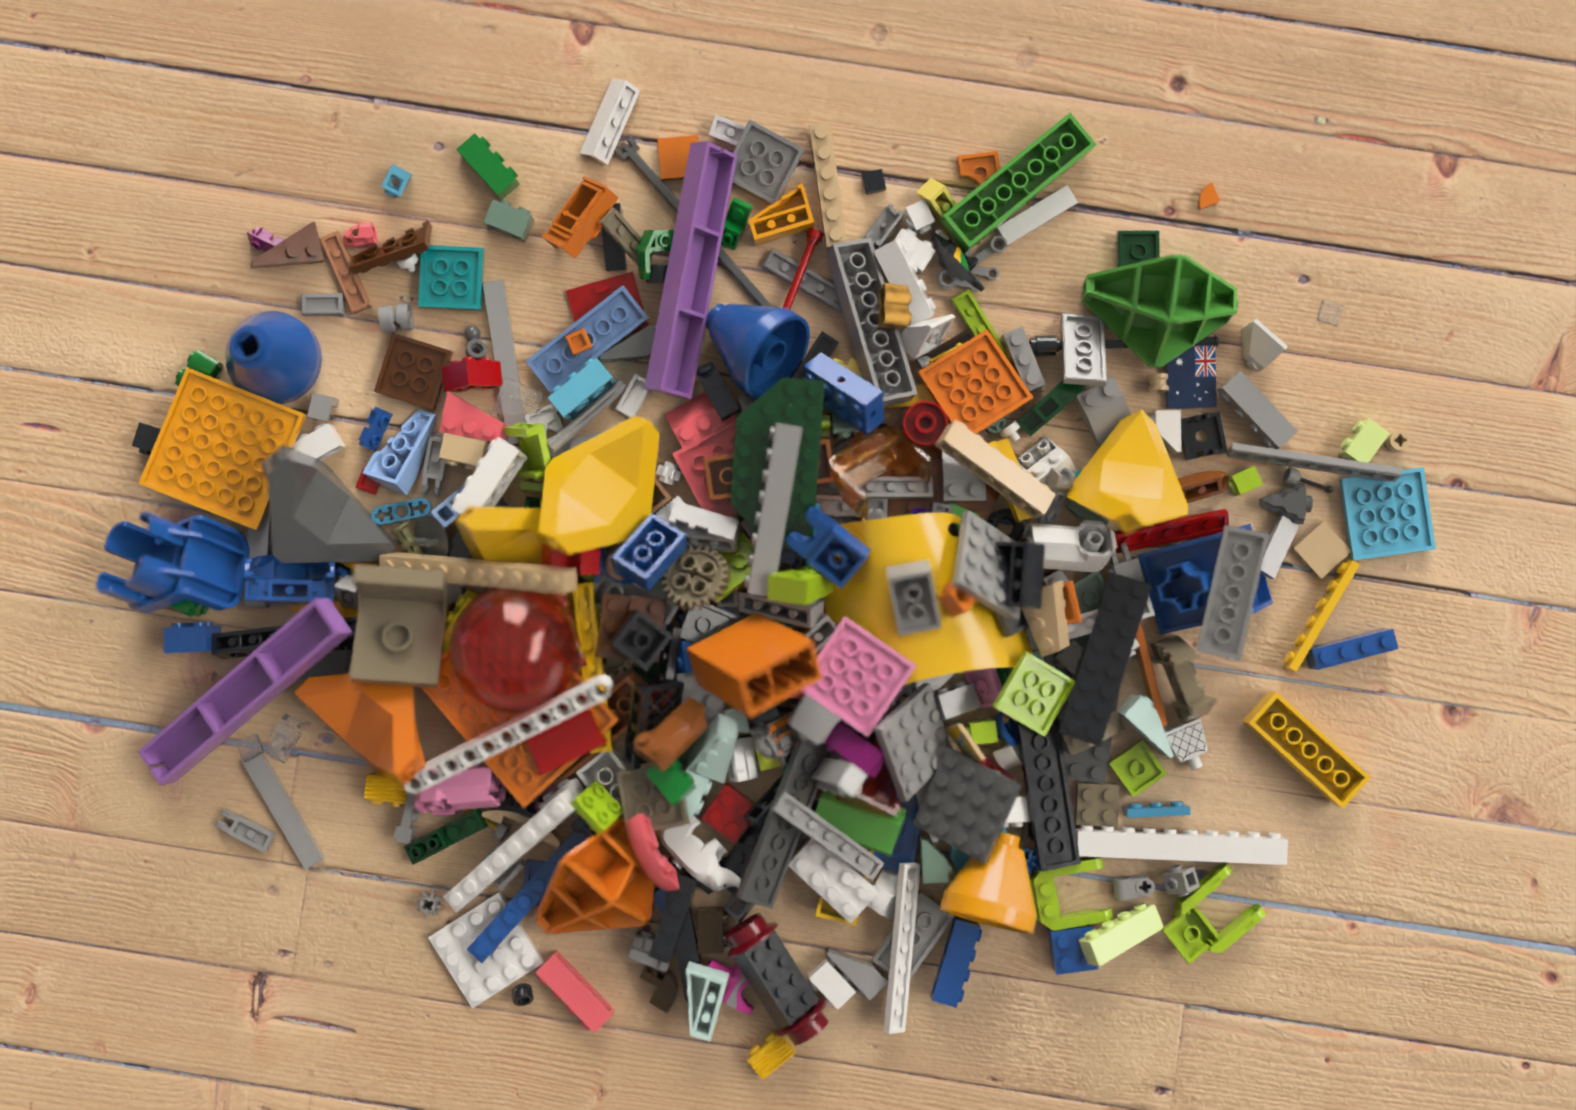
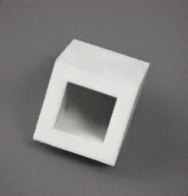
M1007 743L993 751L996 761L1004 770L1022 765L1019 744L1013 747Z

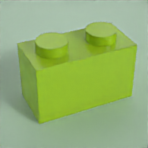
M991 718L965 720L966 726L964 728L975 744L998 742L995 720Z

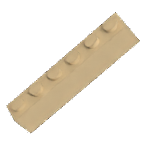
M830 122L809 124L826 253L833 244L847 242Z
M955 420L947 425L935 444L936 447L1034 519L1046 513L1056 495L1047 485L1041 484L1034 479L1031 473L1022 470L1017 466L1016 462L1006 458L997 448L987 444L981 436L967 429V426L962 422Z

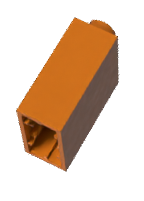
M755 613L686 648L697 685L750 718L822 679L813 640L759 613Z

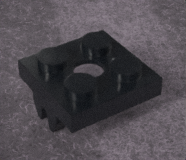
M1220 411L1181 419V443L1185 460L1228 452ZM1199 430L1207 433L1205 442L1197 441L1196 433Z

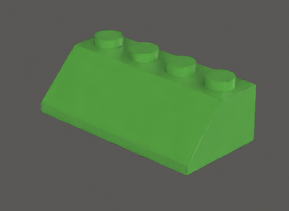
M826 791L820 797L816 814L860 846L891 857L903 828L907 809L856 792L854 797L847 795L841 797L837 793L833 795Z

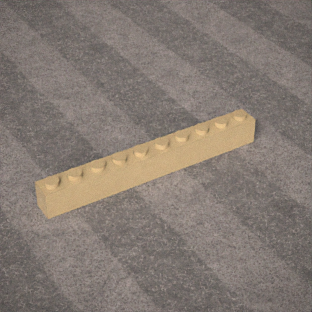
M391 552L379 555L380 567L445 572L447 583L565 594L576 590V568L405 552Z

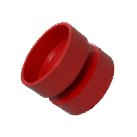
M917 402L910 406L902 418V436L908 444L915 448L925 449L932 447L937 443L948 425L947 415L942 407L934 402Z

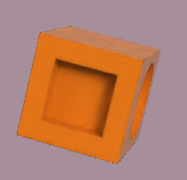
M952 582L946 583L941 588L942 592L937 596L938 601L951 618L965 614L976 601L975 598L955 587Z

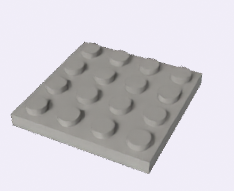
M967 510L962 513L953 585L1008 620L1015 622L1019 620L1020 608L1007 606L1002 581L1005 580L1003 568H1000L999 561H1001L1000 549L996 548V542L1016 541Z
M922 683L875 728L900 801L907 802L936 773L946 748H951L943 722L940 720V712L938 711L930 683Z

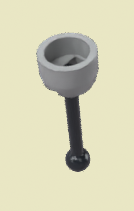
M1288 467L1283 475V482L1293 485L1300 481L1323 489L1326 493L1333 491V487L1330 485L1324 486L1302 478L1300 471L1292 467Z

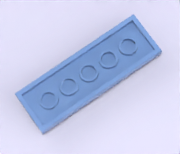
M622 285L525 362L550 393L556 386L564 385L569 375L583 369L582 365L586 361L600 358V355L613 348L649 318L624 285ZM585 328L593 348L573 356L565 336Z

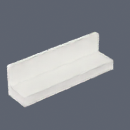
M611 80L582 146L581 155L591 156L604 165L609 164L640 93L638 88L626 80Z

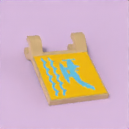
M949 722L946 724L947 726L944 728L947 736L950 735L965 756L975 761H983L985 759L961 723L952 724Z

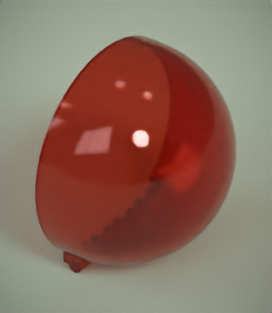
M494 587L478 595L467 604L458 616L452 630L450 659L457 680L472 698L486 707L498 711L527 712L560 695L570 683L573 675L580 673L581 667L587 666L583 651L577 652V649L582 646L577 630H575L576 626L571 610L566 611L565 609L569 607L566 593L558 594Z

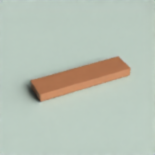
M337 230L319 238L351 313L354 315L372 307L359 274H353L350 270L352 258L343 242L340 231Z

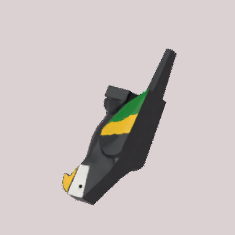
M937 230L931 239L938 252L939 264L962 282L965 280L982 292L985 287L970 273L976 266L978 259L967 256L959 246L952 242L946 230Z

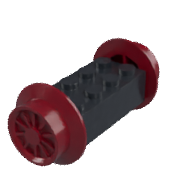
M759 912L737 924L725 935L731 945L727 957L733 958L776 1025L777 1036L787 1035L793 1045H800L820 1033L829 1023L823 1012L827 1001L825 999H818L775 932L778 926L777 922L767 923Z

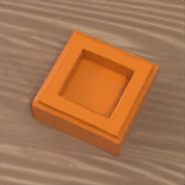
M585 328L565 336L573 356L593 348Z

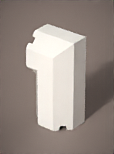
M1084 520L1079 527L1028 523L1023 534V538H1027L1026 542L1045 544L1043 569L1098 572L1104 569L1117 547L1115 533L1111 529L1108 531L1104 528L1105 524L1101 521Z

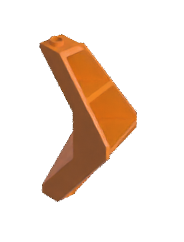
M349 673L309 677L294 692L311 712L378 774L406 786L421 769L425 768L426 763L415 720L413 686L351 682Z
M624 815L615 820L600 835L596 833L571 850L558 863L533 917L546 933L642 927L652 919L655 884L647 877L635 856L627 836ZM657 830V831H654V834H655V836H656L657 841L659 842V836H658V834H657V833H658V830Z

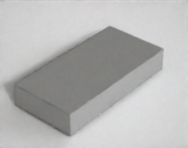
M343 293L301 294L302 315L304 316L345 315V297Z

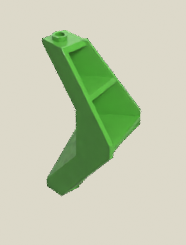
M1172 254L1087 274L1082 288V303L1096 317L1103 321L1148 367L1162 368L1228 323L1233 315L1237 314L1238 308L1237 288L1187 255Z

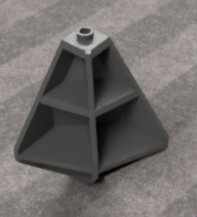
M282 445L267 460L261 463L268 482L273 556L282 563L380 561L379 555L391 553L396 548L390 535L381 525L376 524L369 511L323 461Z

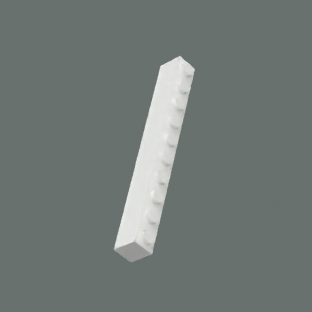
M1080 825V828H1075L1079 856L1287 865L1288 840L1281 837L1280 833H1268V836H1260L1258 832H1247V835H1239L1237 831H1226V834H1218V831L1205 830V833H1197V830L1185 829L1184 832H1177V829L1164 828V832L1150 827H1144L1143 831H1137L1134 827L1127 826L1122 827V830H1114L1113 826H1101V829H1093L1092 825Z

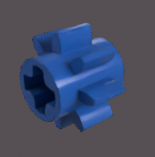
M1025 847L1022 850L1025 854L1028 874L1031 875L1032 872L1038 870L1035 849L1030 851Z

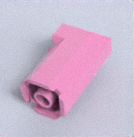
M483 761L415 794L413 807L424 814L427 813V810L432 811L434 816L454 815L456 810L459 811L461 809L496 807L501 805L499 801L505 800L506 787ZM430 769L432 773L438 774L436 770Z

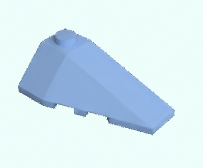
M418 409L401 426L402 430L394 438L390 437L386 441L388 444L380 452L377 450L372 455L363 474L387 489L407 496L417 478L437 415Z

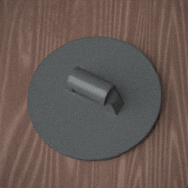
M431 516L420 517L414 529V536L417 537L415 544L420 547L424 554L447 556L449 544L443 526Z

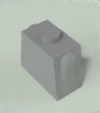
M804 694L788 717L787 722L797 730L796 735L801 739L807 741L809 738L818 745L824 743L841 718L807 694Z

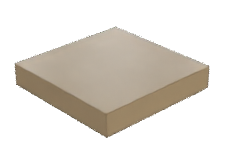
M1321 521L1291 548L1318 579H1322L1351 553L1350 548L1325 521Z

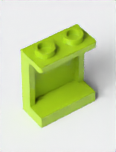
M521 422L504 427L506 436H517L520 451L528 457L523 464L524 468L519 470L516 476H521L523 479L534 478L535 481L545 479L546 466L551 462L544 424Z

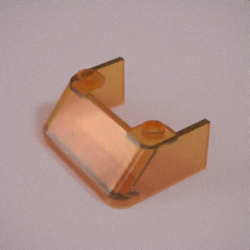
M885 426L832 456L829 460V470L843 501L865 521L868 519V496L859 487L888 470H891L898 476H906L914 472L925 483H929L931 458L894 426Z

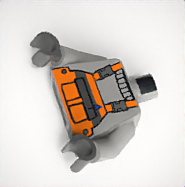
M794 703V704L791 705V710H792V711H793V710L795 709V707L797 706L796 703ZM792 712L780 713L779 716L765 723L761 722L760 726H755L749 730L754 738V749L765 758L778 757L781 766L788 764L791 757L789 751L795 747L798 739L796 735L797 730L787 722Z

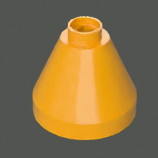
M1001 832L987 863H982L971 856L944 891L940 910L980 924L1023 934H1033L1037 915L1025 854L1023 850L1018 848L1020 838Z

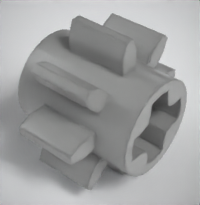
M433 890L430 894L424 891L422 893L424 898L416 900L420 903L417 911L422 910L424 917L431 912L434 916L437 915L438 911L436 908L441 909L444 906L440 903V899L443 896L435 894L436 890ZM432 901L433 905L428 906L426 902Z

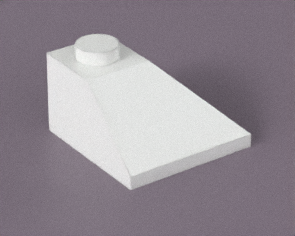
M950 314L917 322L906 327L903 331H900L904 350L913 359H916L940 345L955 316Z
M1257 319L1246 324L1241 329L1243 358L1247 361L1246 364L1253 370L1260 371L1265 369L1288 347Z
M882 868L871 883L879 890V893L867 906L880 915L894 921L898 872Z

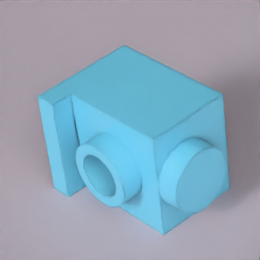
M392 164L381 187L385 188L384 193L393 198L396 195L401 197L412 174ZM393 178H398L400 180V184L398 186H394L392 184Z

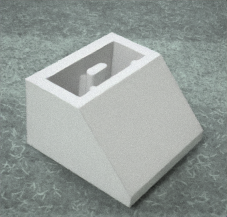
M1047 436L1017 458L1022 470L1031 473L1034 479L1045 485L1048 484L1046 479L1052 467L1060 474L1065 467L1074 474L1077 472L1070 456Z

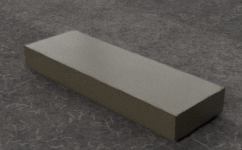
M612 207L598 223L638 266V251L636 249L641 243V237L616 208Z

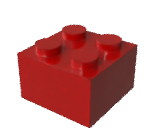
M726 782L705 810L701 819L735 843L748 826L743 816L754 806L755 802Z

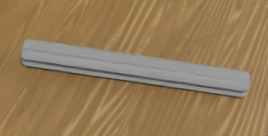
M621 380L614 384L547 443L549 449L552 452H556L624 393L627 389L626 384Z

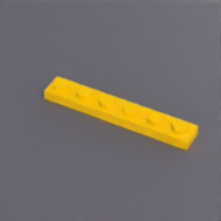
M1349 560L1339 565L1337 568L1338 574L1327 585V593L1324 598H1320L1315 607L1317 609L1314 615L1307 619L1305 630L1296 637L1294 642L1296 645L1293 650L1286 654L1284 668L1297 672L1360 566L1359 563Z

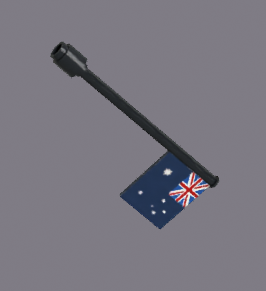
M1055 335L1035 336L1029 339V344L1035 357L1056 356V352L1062 350V341L1056 339ZM1216 335L1204 338L1165 365V370L1168 374L1166 383L1169 386V391H1166V409L1217 407L1215 348L1219 344V338ZM1105 340V349L1129 348L1121 340Z

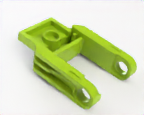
M1081 857V864L1042 872L1039 870L1034 871L1029 880L1037 915L1036 921H1040L1052 931L1112 920L1111 907H1108V909L1093 911L1086 909L1060 914L1056 884L1053 881L1054 877L1101 869L1104 867L1102 857Z
M1226 862L1219 864L1200 879L1199 888L1193 890L1187 896L1176 899L1175 918L1162 929V932L1188 964H1191L1205 951L1223 953L1266 915V912L1259 903L1253 904L1217 933L1203 913L1195 907L1218 888L1231 872H1234Z

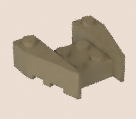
M1177 635L1151 643L1156 661L1159 664H1163L1176 701L1172 703L1179 721L1186 723L1209 714L1217 700L1214 697L1202 695L1204 694L1202 684L1196 680V668L1192 662H1189L1199 658V654Z

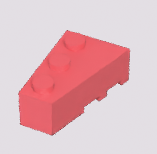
M447 392L439 429L440 433H448L491 443L500 437L507 442L508 436L505 435L504 427L509 425L459 396Z

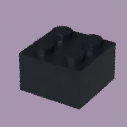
M633 609L608 644L640 669L647 671L672 635L642 612Z

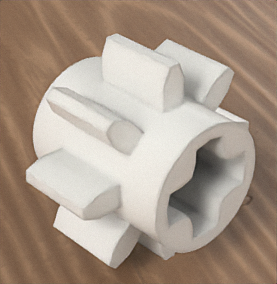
M665 461L664 466L659 464L656 474L660 475L659 481L672 486L674 481L679 482L682 476V472L678 471L679 466Z

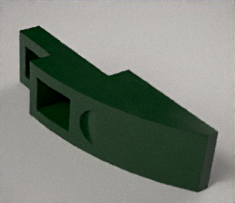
M1061 380L1016 422L1031 437L1088 385L1066 384Z
M477 808L403 846L412 864L414 865L488 827L484 817L481 816L480 809Z

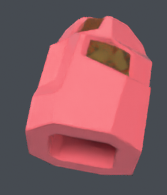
M369 222L352 226L343 236L344 244L358 249L378 245L375 225Z

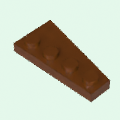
M427 220L422 223L423 227L416 231L411 228L405 231L406 234L397 240L392 237L386 240L380 248L376 245L353 256L350 270L353 274L365 273L371 268L385 266L397 259L403 260L414 253H423L429 248L432 232L431 223Z

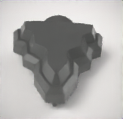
M1298 483L1293 484L1291 488L1282 489L1279 494H1269L1260 498L1259 506L1269 512H1278L1280 516L1291 519L1292 523L1303 525L1306 512L1310 513L1312 510L1313 500L1311 496L1307 495L1305 484Z

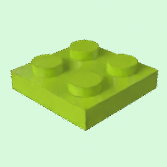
M1143 739L1108 762L1133 798L1167 775Z

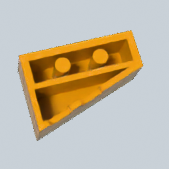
M802 183L790 193L782 196L780 200L771 206L769 205L748 220L755 246L807 231L809 227L814 228V219Z

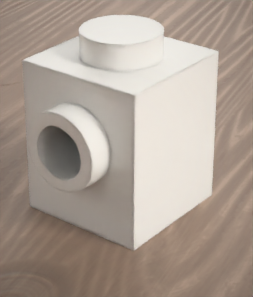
M925 199L906 207L904 213L907 218L905 223L908 229L921 235L932 230L931 227L934 226L935 220Z

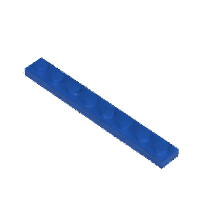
M587 826L578 834L573 832L467 950L483 963L544 896L558 863L567 853L595 834Z

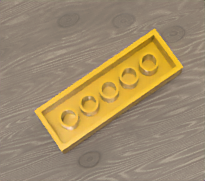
M1268 691L1242 720L1248 728L1334 806L1343 809L1371 778L1278 692Z

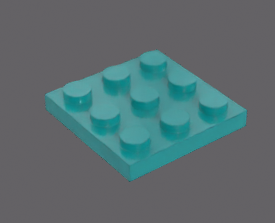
M429 245V248L421 253L418 307L481 311L485 249L479 247Z

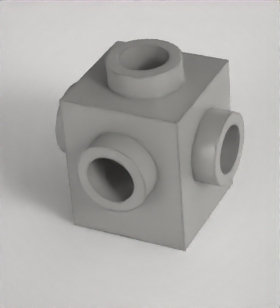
M1181 865L1169 867V871L1162 874L1168 895L1177 894V897H1184L1200 887L1194 866L1182 868Z

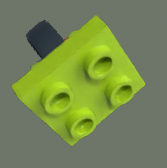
M596 780L570 803L576 810L574 813L578 816L570 827L578 834L587 826L591 831L594 829L600 835L623 813V808Z

